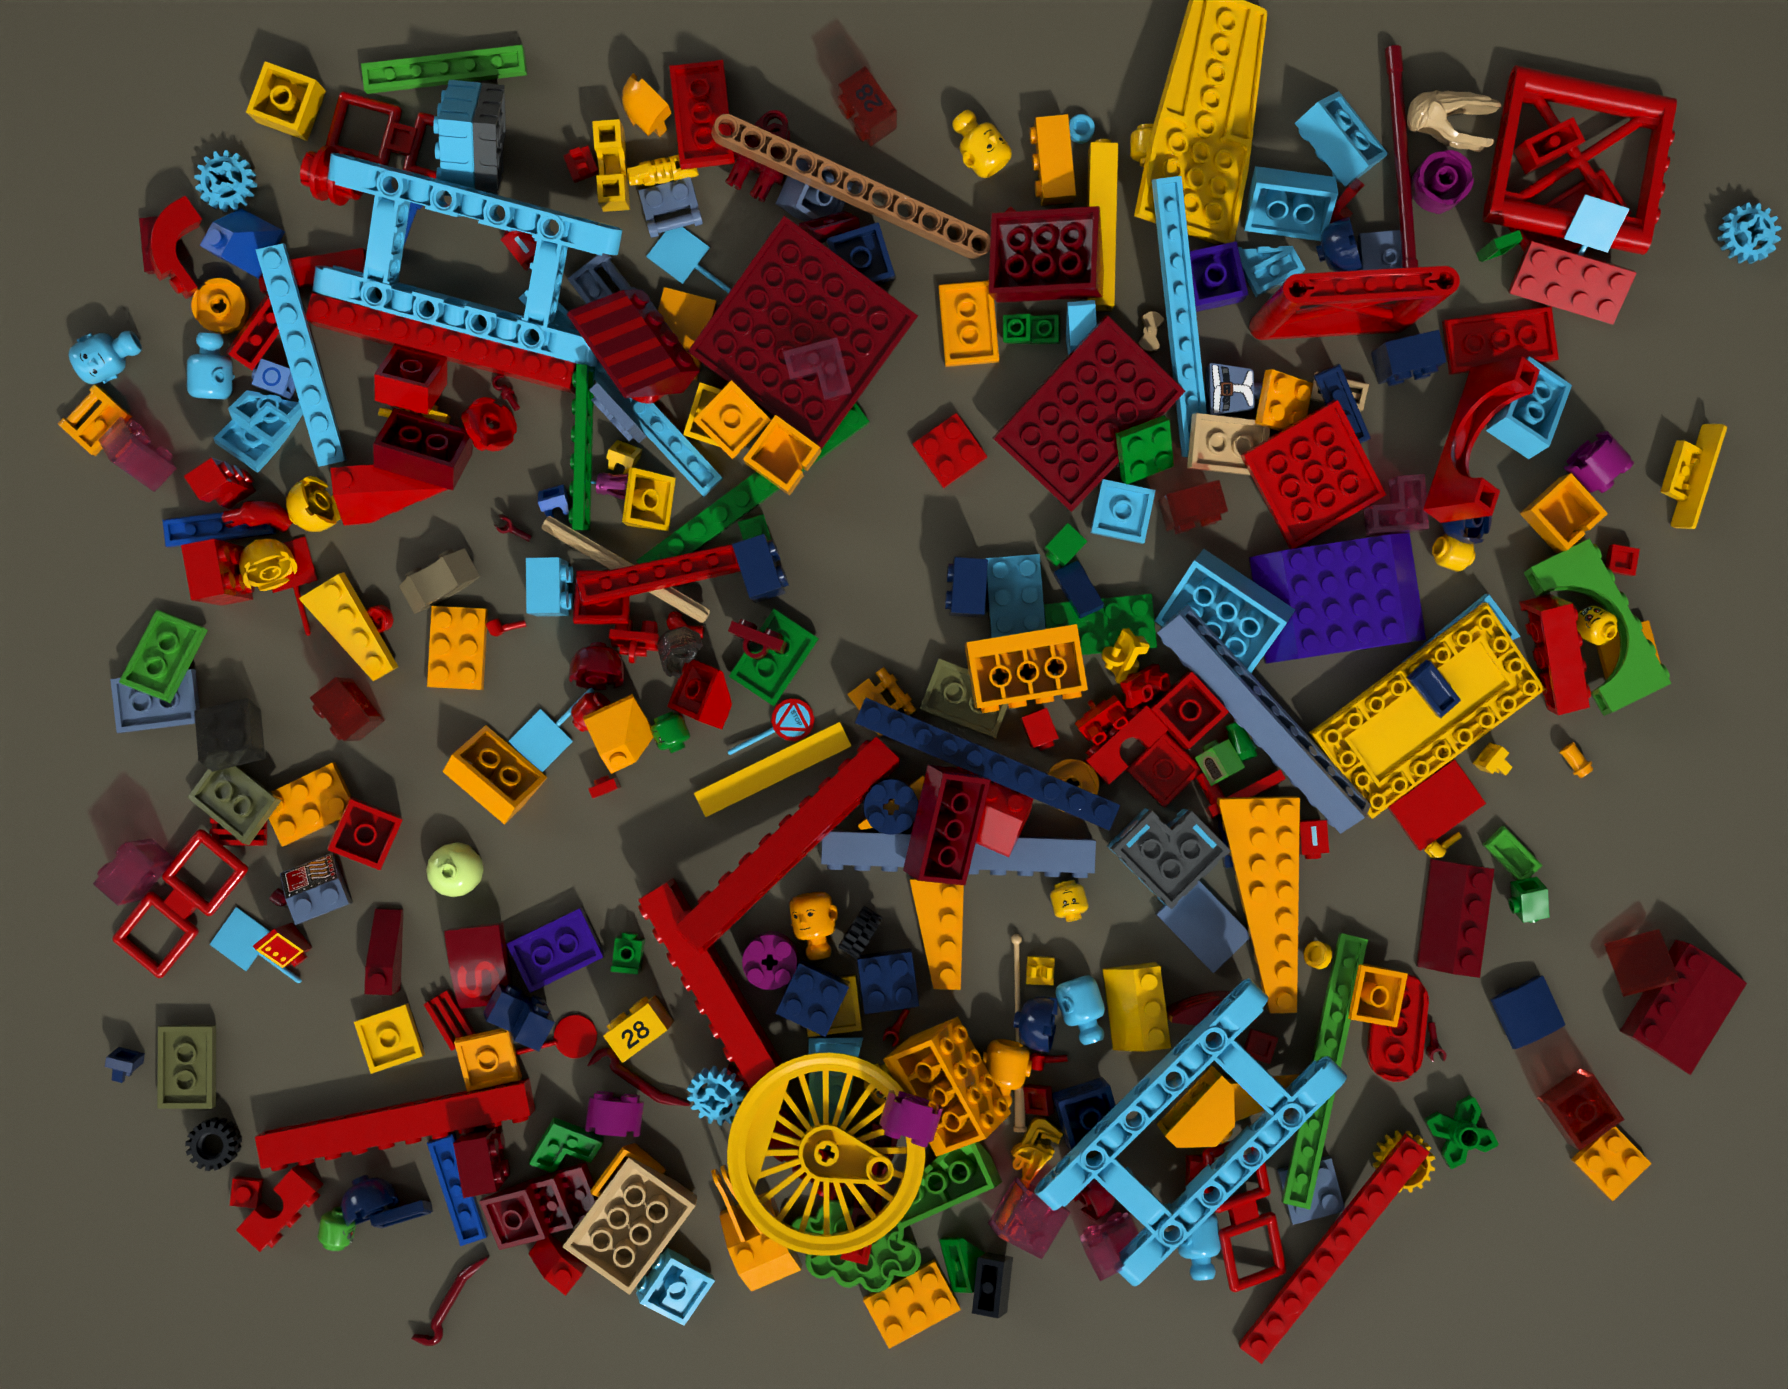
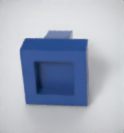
M564 484L538 492L540 510L547 517L552 516L554 518L552 509L560 507L564 515L569 514L568 493Z

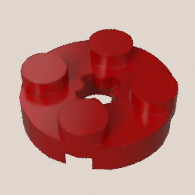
M488 397L478 398L473 401L462 413L461 419L475 448L480 451L486 449L489 451H501L513 442L514 434L517 432V424L513 414L506 406L500 407L493 403L494 399ZM486 420L488 423H493L494 428H490L487 425Z

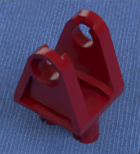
M770 110L754 124L789 142L791 141L788 120L781 111ZM774 118L781 120L783 124L772 123L767 126L768 122ZM746 136L744 138L745 143L749 147L755 148L758 146V142L753 136ZM779 148L770 149L771 155L775 159H783V152ZM733 151L736 162L728 178L725 180L729 186L733 187L735 185V189L741 190V186L751 170L758 174L759 177L749 194L754 199L759 197L760 202H765L773 183L780 186L783 185L785 174Z

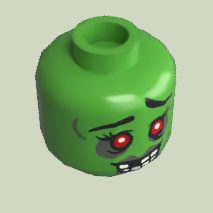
M334 1207L333 1210L327 1211L321 1217L317 1235L318 1240L327 1250H343L353 1242L356 1229L355 1220L349 1226H346L341 1207Z

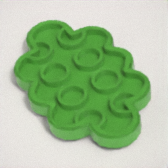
M830 1199V1233L843 1232L847 1224L838 1199ZM823 1203L819 1206L816 1216H809L805 1231L823 1234ZM803 1215L796 1217L790 1226L799 1229ZM896 1225L885 1236L872 1243L867 1265L840 1259L841 1254L829 1256L806 1254L805 1264L807 1270L816 1278L826 1279L833 1276L836 1282L843 1287L851 1288L861 1283L868 1291L881 1292L891 1285L894 1275L907 1277L914 1274L921 1264V1254L914 1242L903 1238L904 1228L899 1230Z

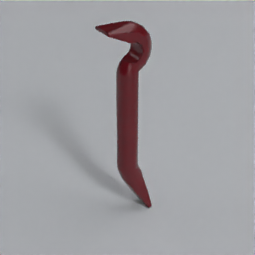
M611 1048L597 1050L587 1065L589 1067L601 1060L602 1057L607 1056L611 1060L609 1065L611 1071L657 1103L678 1106L691 1105V1102L662 1093L621 1065L618 1056Z
M489 1255L467 1266L457 1275L431 1321V1329L434 1331L435 1336L414 1334L411 1338L412 1340L424 1346H433L441 1341L444 1319L466 1281L490 1257Z

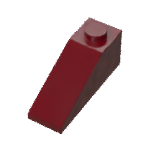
M375 909L365 966L364 994L393 995L401 991L403 909Z

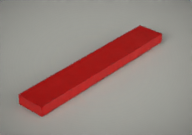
M730 544L576 577V584L582 606L741 572L733 546Z

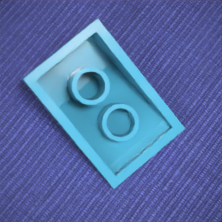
M1528 356L1526 359L1540 370L1533 393L1521 397L1501 409L1489 421L1486 431L1527 459H1530L1550 446L1572 385Z

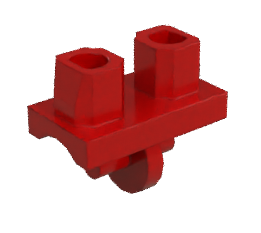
M629 620V625L616 624L614 629H610L609 638H611V646L620 647L619 654L629 655V663L635 664L637 656L647 657V650L660 652L661 641L657 622L643 621L641 632L632 631V620Z
M1151 664L1136 674H1128L1127 678L1120 682L1122 692L1126 695V708H1134L1142 702H1148L1155 694L1160 691L1164 692L1171 687L1169 675L1160 672L1159 664Z
M1115 695L1107 701L1104 699L1097 705L1091 699L1087 702L1091 709L1084 713V717L1075 723L1088 741L1091 740L1094 744L1100 745L1107 738L1104 730L1113 725L1116 730H1121L1128 725L1129 722L1126 717L1128 712Z

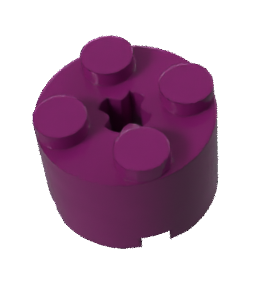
M1454 150L1432 153L1415 170L1411 178V194L1414 201L1422 209L1435 214H1442L1454 208L1468 195L1474 183L1471 171L1472 166L1469 160L1463 154Z
M1608 431L1596 434L1598 440L1593 443L1587 440L1580 445L1567 459L1566 462L1569 466H1564L1567 473H1572L1589 493L1597 490L1604 493L1614 485V478L1620 473L1628 471L1634 464L1631 455Z
M776 931L763 932L756 936L744 951L742 967L745 976L751 984L765 990L781 988L789 983L797 969L799 962L798 950L794 943L783 933ZM768 954H772L773 959L778 960L773 966H769L768 962L764 961Z
M889 1090L879 1125L885 1130L884 1134L886 1136L900 1139L902 1135L911 1138V1143L927 1147L928 1143L934 1140L943 1107L936 1103L935 1108L928 1106V1099L899 1091L898 1096H896L894 1090Z
M597 1091V1093H594V1096L589 1097L585 1131L590 1132L592 1128H595V1134L626 1137L627 1132L634 1131L633 1137H638L641 1131L644 1102L640 1101V1095L624 1093L621 1098L613 1097V1092Z

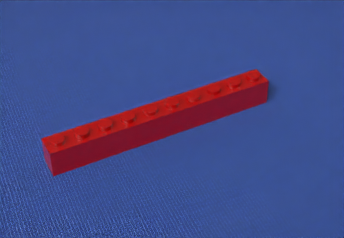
M311 294L306 318L308 322L316 327L389 346H394L395 344L446 357L450 362L575 394L576 387L573 386L572 376L573 372L576 371L577 363L334 298Z
M877 736L871 742L866 740L858 748V754L852 760L847 758L838 767L839 772L833 778L827 777L818 786L819 791L812 797L810 795L805 797L798 806L800 809L793 815L788 814L778 825L780 828L773 834H766L758 843L760 847L753 853H746L739 860V866L733 872H726L719 879V885L712 892L708 890L698 899L697 902L699 904L692 911L688 909L677 919L678 924L675 927L700 955L865 799L867 793L874 785L885 780L899 767V758Z
M530 1078L470 1092L462 1091L265 1130L255 1136L260 1168L271 1167V1171H278L287 1168L290 1163L298 1162V1166H303L315 1162V1158L325 1157L326 1161L341 1157V1153L351 1151L352 1155H358L368 1152V1148L378 1146L379 1150L394 1147L395 1142L405 1141L406 1145L422 1141L421 1137L432 1135V1139H439L448 1136V1132L458 1130L459 1134L474 1131L476 1126L485 1125L486 1129L502 1125V1121L511 1119L512 1123H520L528 1120V1116H531L536 1109Z

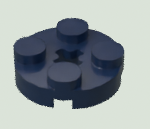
M895 779L883 780L874 785L867 793L864 801V814L870 826L877 831L889 835L899 834L909 829L915 821L918 799L912 788L904 782ZM889 799H894V803L899 805V810H894L893 815H889L888 810L883 809V805L888 804Z

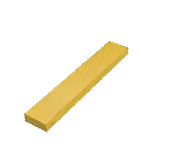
M838 722L695 792L694 795L704 816L707 817L852 745L841 722Z

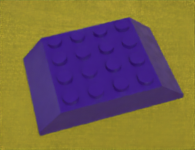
M1410 533L1375 536L1249 557L1252 581L1295 609L1287 624L1264 654L1265 664L1426 640Z

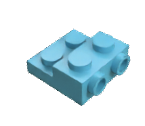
M666 1248L663 1254L660 1253L652 1264V1270L648 1276L644 1275L636 1286V1294L640 1304L685 1326L715 1282L713 1275L692 1265L688 1258Z

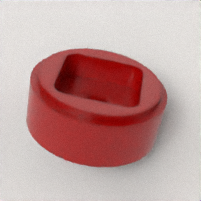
M376 605L367 610L379 633L392 627L393 615L388 607Z

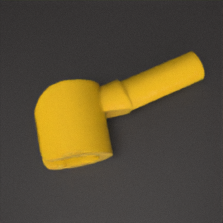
M1457 832L1441 845L1435 840L1425 847L1424 851L1431 858H1440L1445 855L1446 849L1462 838V835Z

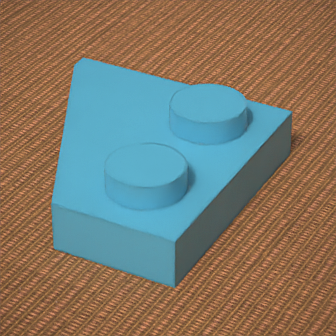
M1266 246L1258 247L1257 249H1242V247H1238L1244 276L1255 297L1284 283L1291 275L1301 274L1306 270L1293 246H1279L1278 248Z

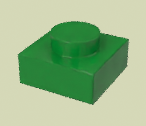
M764 514L738 522L743 540L765 534L768 540L771 539Z

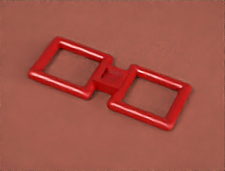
M341 92L339 94L326 145L334 147L338 153L343 150L351 151L356 158L386 166L388 165L391 152L406 156L403 170L436 178L437 171L415 166L426 125L434 126L435 115L420 112L416 117L414 127L399 124L402 109L397 105L348 92ZM348 104L389 115L378 156L337 145Z
M197 830L162 874V879L174 888L165 901L155 892H148L113 935V942L155 977L163 978L199 933L198 928L188 920L191 914L198 908L206 916H212L248 872V866L205 830ZM201 843L234 869V872L209 903L176 876ZM151 905L185 932L160 964L126 938Z
M1231 1141L1203 1150L1204 1167L1208 1164L1211 1166L1215 1162L1214 1158L1221 1156L1225 1152L1224 1148ZM1265 1162L1256 1170L1258 1188L1229 1197L1215 1211L1216 1213H1221L1228 1210L1231 1225L1221 1228L1218 1235L1228 1285L1232 1292H1238L1279 1277L1287 1271L1276 1215L1273 1212H1266L1261 1215L1258 1213L1256 1200L1267 1197L1271 1193ZM1214 1186L1209 1187V1191L1212 1192ZM1267 1225L1275 1266L1238 1279L1230 1238Z

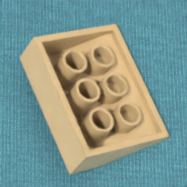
M629 1156L564 1243L563 1248L630 1295L694 1209L697 1195L676 1180Z

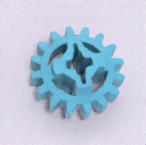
M228 150L224 151L223 156L215 151L213 153L214 159L212 160L205 156L204 160L207 164L205 166H197L202 171L201 175H194V178L201 183L195 187L197 191L202 193L201 199L206 203L209 202V205L214 209L219 207L224 212L228 211L229 206L235 211L238 210V203L240 202L245 206L248 205L245 198L247 196L254 197L250 188L257 187V183L251 180V178L256 176V173L249 169L251 164L247 160H243L238 153L232 156ZM219 178L230 180L233 184L222 182Z
M1749 202L1741 207H1735L1731 210V213L1722 218L1726 223L1718 226V229L1723 231L1724 234L1717 238L1725 242V245L1721 247L1722 251L1730 250L1729 259L1737 255L1738 263L1747 260L1749 264L1768 257L1769 253L1776 250L1774 244L1779 242L1781 238L1775 235V233L1781 230V226L1774 225L1778 217L1770 218V208L1761 211L1760 203L1751 207ZM1746 217L1745 220L1737 223L1739 218ZM1762 244L1759 249L1753 250V247Z
M713 1066L710 1071L707 1068H703L700 1073H696L687 1088L691 1092L687 1100L694 1101L691 1109H698L700 1111L699 1118L707 1116L709 1124L715 1119L719 1126H722L725 1120L729 1124L733 1122L741 1102L747 1095V1091L741 1090L744 1084L743 1081L736 1082L734 1080L737 1074L727 1075V1068L725 1067L721 1072H718L716 1066Z

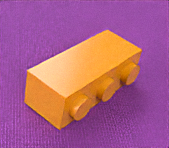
M1068 114L1036 117L1034 127H1030V143L1036 146V154H1032L1033 171L1038 170L1039 180L1035 181L1036 198L1041 197V206L1073 203L1076 197Z

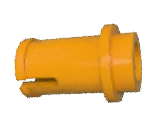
M1574 742L1560 750L1559 753L1574 770L1572 772L1573 775H1578L1579 778H1582L1593 771L1592 761L1586 760Z

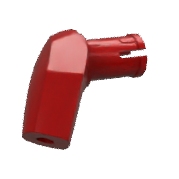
M247 501L243 503L241 508L227 510L222 514L223 523L232 521L226 523L225 526L228 528L242 524L249 526L268 524L283 533L293 523L284 508L277 503L266 501Z

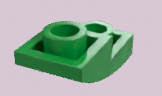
M1003 315V342L1010 344H1060V316Z

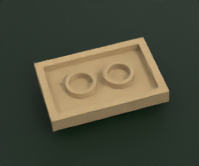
M1194 413L1191 419L1187 469L1251 476L1241 454L1267 440L1270 435V428L1255 424V420Z

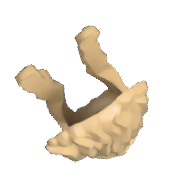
M1438 90L1423 92L1414 98L1409 106L1407 126L1410 131L1429 134L1446 146L1481 152L1485 147L1492 146L1494 139L1458 133L1447 120V116L1454 114L1489 115L1496 112L1501 107V103L1489 96L1472 92H1440Z

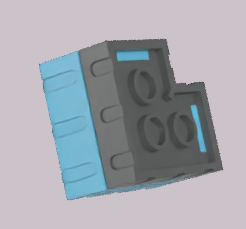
M449 80L447 89L441 92V103H438L437 116H434V134H439V142L435 144V158L440 159V167H437L436 179L499 195L504 174L503 147L506 138L505 85L482 83L481 85L479 82ZM447 191L444 196H451Z
M1144 808L1107 845L1126 867L1136 874L1138 879L1170 909H1173L1178 904V901L1183 896L1185 897L1198 884V881L1205 877L1218 864L1217 862L1231 851L1192 811L1182 809L1177 814V817L1166 825L1152 810Z

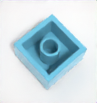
M559 557L526 558L527 614L534 616H569V610H573L574 607L573 594L569 593V583L573 582V567L569 566V562Z

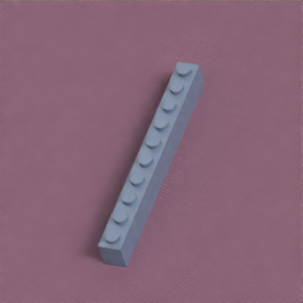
M1188 604L1164 623L1157 632L1162 642L1177 654L1180 662L1185 667H1188L1234 717L1235 722L1252 736L1254 743L1258 747H1262L1270 756L1273 764L1280 767L1289 777L1290 782L1305 794L1308 802L1325 816L1330 826L1335 827L1341 834L1366 817L1371 804Z
M832 830L822 839L821 864H827V869L843 870V865H854V870L870 871L871 866H881V871L897 872L898 867H904L912 833L901 832L889 835L873 831ZM1019 836L1010 857L975 844L968 874H979V870H990V875H1006L1007 870L1017 871L1018 876H1033V872L1037 871L1044 872L1046 877H1061V872L1071 873V877L1088 878V873H1095L1096 840Z

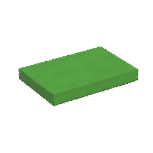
M156 609L119 683L171 703L208 630Z

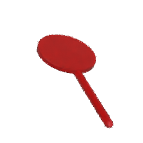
M567 1016L556 1026L554 1040L544 1042L541 1049L556 1045L557 1049L569 1058L584 1057L596 1045V1027L585 1016ZM525 1047L515 1051L516 1055H520L535 1050L529 1047Z

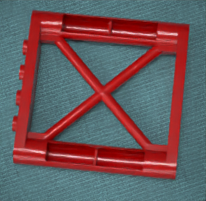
M1515 65L1507 84L1484 205L1483 222L1564 239L1576 212L1526 201L1578 168L1599 199L1617 204L1588 161L1639 127L1652 130L1636 218L1625 217L1610 247L1611 249L1645 255L1651 245L1655 224H1657L1661 214V209L1658 206L1666 186L1663 178L1670 164L1668 151L1675 137V131L1672 129L1677 99ZM1546 101L1632 119L1583 152L1578 147L1567 152L1571 158L1569 161L1520 193L1506 191L1522 103L1534 105L1550 128L1561 122Z
M1449 266L1294 274L1284 281L1253 316L1249 323V330L1252 336L1259 340L1399 333L1406 330L1454 293L1459 287L1460 277L1457 271ZM1399 300L1395 304H1381L1385 302ZM1304 305H1320L1306 309H1299L1301 306Z

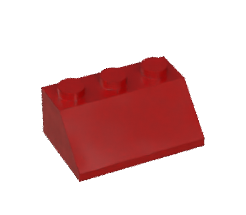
M957 767V770L972 773L963 768ZM990 781L976 844L1010 857L1031 813L1033 798Z

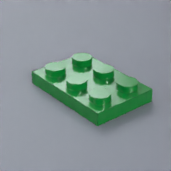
M773 609L759 631L764 633L767 628L782 634V640L787 643L784 654L769 649L763 658L753 659L744 652L729 677L772 706H775L819 638ZM753 641L749 645V651L753 654H757L763 649V645Z

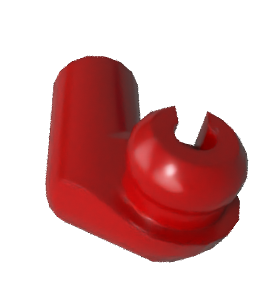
M673 611L668 615L667 627L679 639L704 638L703 626H688L683 621L682 614L677 611Z

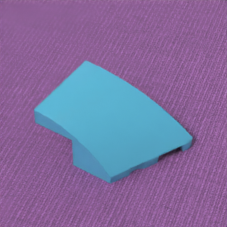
M246 390L228 408L232 420L214 437V441L218 446L258 473L283 445L302 417L303 412L300 402L283 400L280 396L262 395L260 392Z

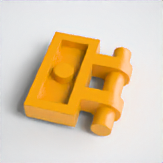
M882 667L875 673L882 681L877 686H874L868 678L847 694L859 711L865 697L897 711L902 708L908 716L916 710L910 702L912 698L908 693L904 694L896 683V677L893 674L890 675L885 667ZM885 689H888L896 700L891 706L881 695V692Z

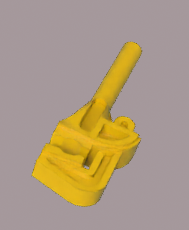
M1035 1117L1031 1121L1022 1141L1011 1150V1155L1014 1156L1012 1160L1013 1168L1015 1170L1022 1168V1177L998 1224L1005 1230L1009 1229L1031 1181L1047 1161L1053 1157L1055 1152L1054 1147L1045 1146L1041 1141L1036 1140L1039 1132L1042 1139H1050L1059 1144L1063 1135L1062 1131L1045 1117Z

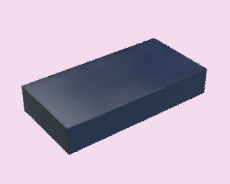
M1079 561L1054 571L1055 579L1079 619L1104 607L1102 599Z
M1427 659L1406 677L1439 718H1442L1461 701L1432 662Z
M421 1200L371 1215V1226L385 1228L431 1214L433 1212L431 1202Z

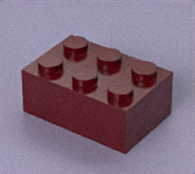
M394 408L373 443L374 467L454 490L472 456L473 441L464 428Z

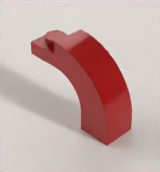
M186 195L168 205L158 216L151 234L149 255L153 270L159 281L170 276L169 282L177 294L182 293L185 299H188L194 295L198 287L180 263L176 254V244L181 237L200 227L202 218Z

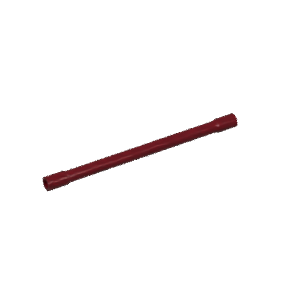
M1392 45L1385 48L1386 72L1389 79L1400 221L1402 268L1419 267L1416 258L1402 78V48L1400 45Z

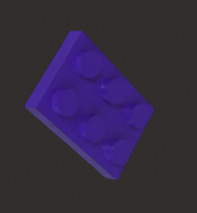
M582 907L507 943L508 949L530 993L605 957Z

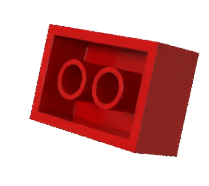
M217 539L181 545L192 601L222 606L253 600L252 593L255 591V587L247 588L243 583L242 575L238 568L239 557L244 549L243 546Z

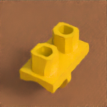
M1130 628L1122 629L1114 647H1105L1103 649L1101 657L1106 662L1105 667L1114 673L1115 681L1120 683L1127 678L1128 674L1137 673L1139 661L1136 658L1138 654H1146L1150 646L1144 636H1135Z

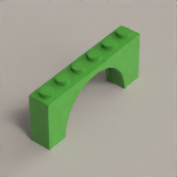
M1589 538L1567 551H1563L1530 567L1524 572V575L1536 596L1552 591L1578 592L1593 598L1608 612L1616 616L1620 637L1618 661L1608 679L1598 688L1591 691L1593 699L1602 715L1605 716L1671 684V681L1669 680L1670 674L1664 664H1660L1655 655V646L1644 636L1640 620L1631 613L1626 595L1619 591L1614 583L1615 576L1608 567L1606 568L1601 560L1602 554L1596 544H1592Z

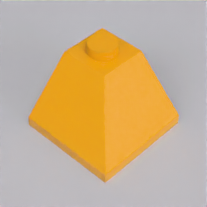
M633 694L583 717L596 749L611 774L635 763L653 739L650 730L651 724Z

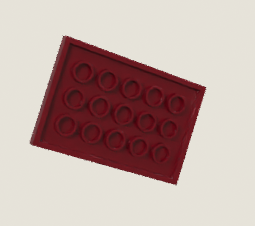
M1106 315L992 438L1072 512L1118 464L1116 433L1163 416L1186 391Z

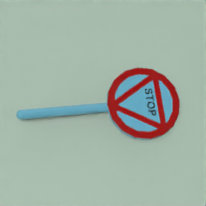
M790 698L783 700L775 707L772 713V728L729 749L728 754L732 755L774 732L787 741H798L810 734L814 726L812 709L800 699Z

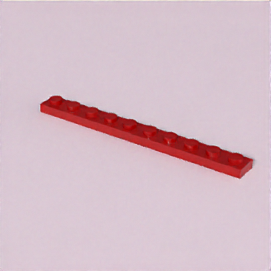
M1406 1133L1402 1136L1238 1343L1240 1349L1261 1364L1265 1361L1429 1155L1430 1152L1427 1148Z

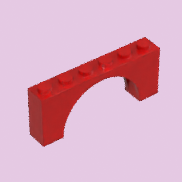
M1519 356L1470 369L1423 508L1425 512L1440 523L1493 515L1500 490L1483 477L1472 478L1470 476V454L1480 432L1495 414L1511 402L1533 393L1540 370L1525 357Z

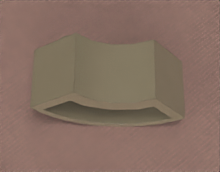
M465 548L456 552L453 549H449L438 556L439 560L422 570L416 568L405 575L406 579L399 587L414 614L450 598L480 577Z

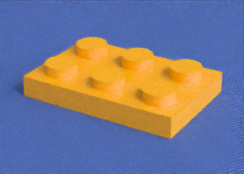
M431 606L427 687L484 690L488 609Z
M335 762L272 791L274 795L282 800L269 817V821L281 846H287L340 820L351 794Z
M935 1259L920 1266L914 1274L892 1281L886 1290L872 1292L863 1297V1302L889 1349L961 1310Z

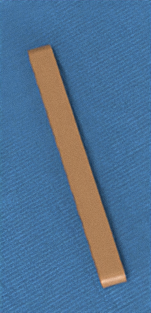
M722 114L716 119L712 127V138L719 145L969 259H978L990 250L991 237L985 231L733 115ZM721 124L730 126L732 134L729 136L721 134L718 126ZM746 136H753L756 138L758 146L755 148L749 147L745 143L744 138ZM779 148L783 152V159H775L771 155L770 149ZM796 160H805L808 163L809 170L801 171L798 169ZM822 171L832 173L834 182L828 183L824 181ZM847 183H855L859 188V194L850 193L847 189ZM873 194L882 196L884 200L883 206H878L873 202ZM898 205H903L907 208L908 217L899 215L897 211ZM923 216H927L932 220V229L926 228L923 225ZM947 228L955 229L957 232L956 240L949 238ZM972 239L980 241L981 251H976L972 247Z

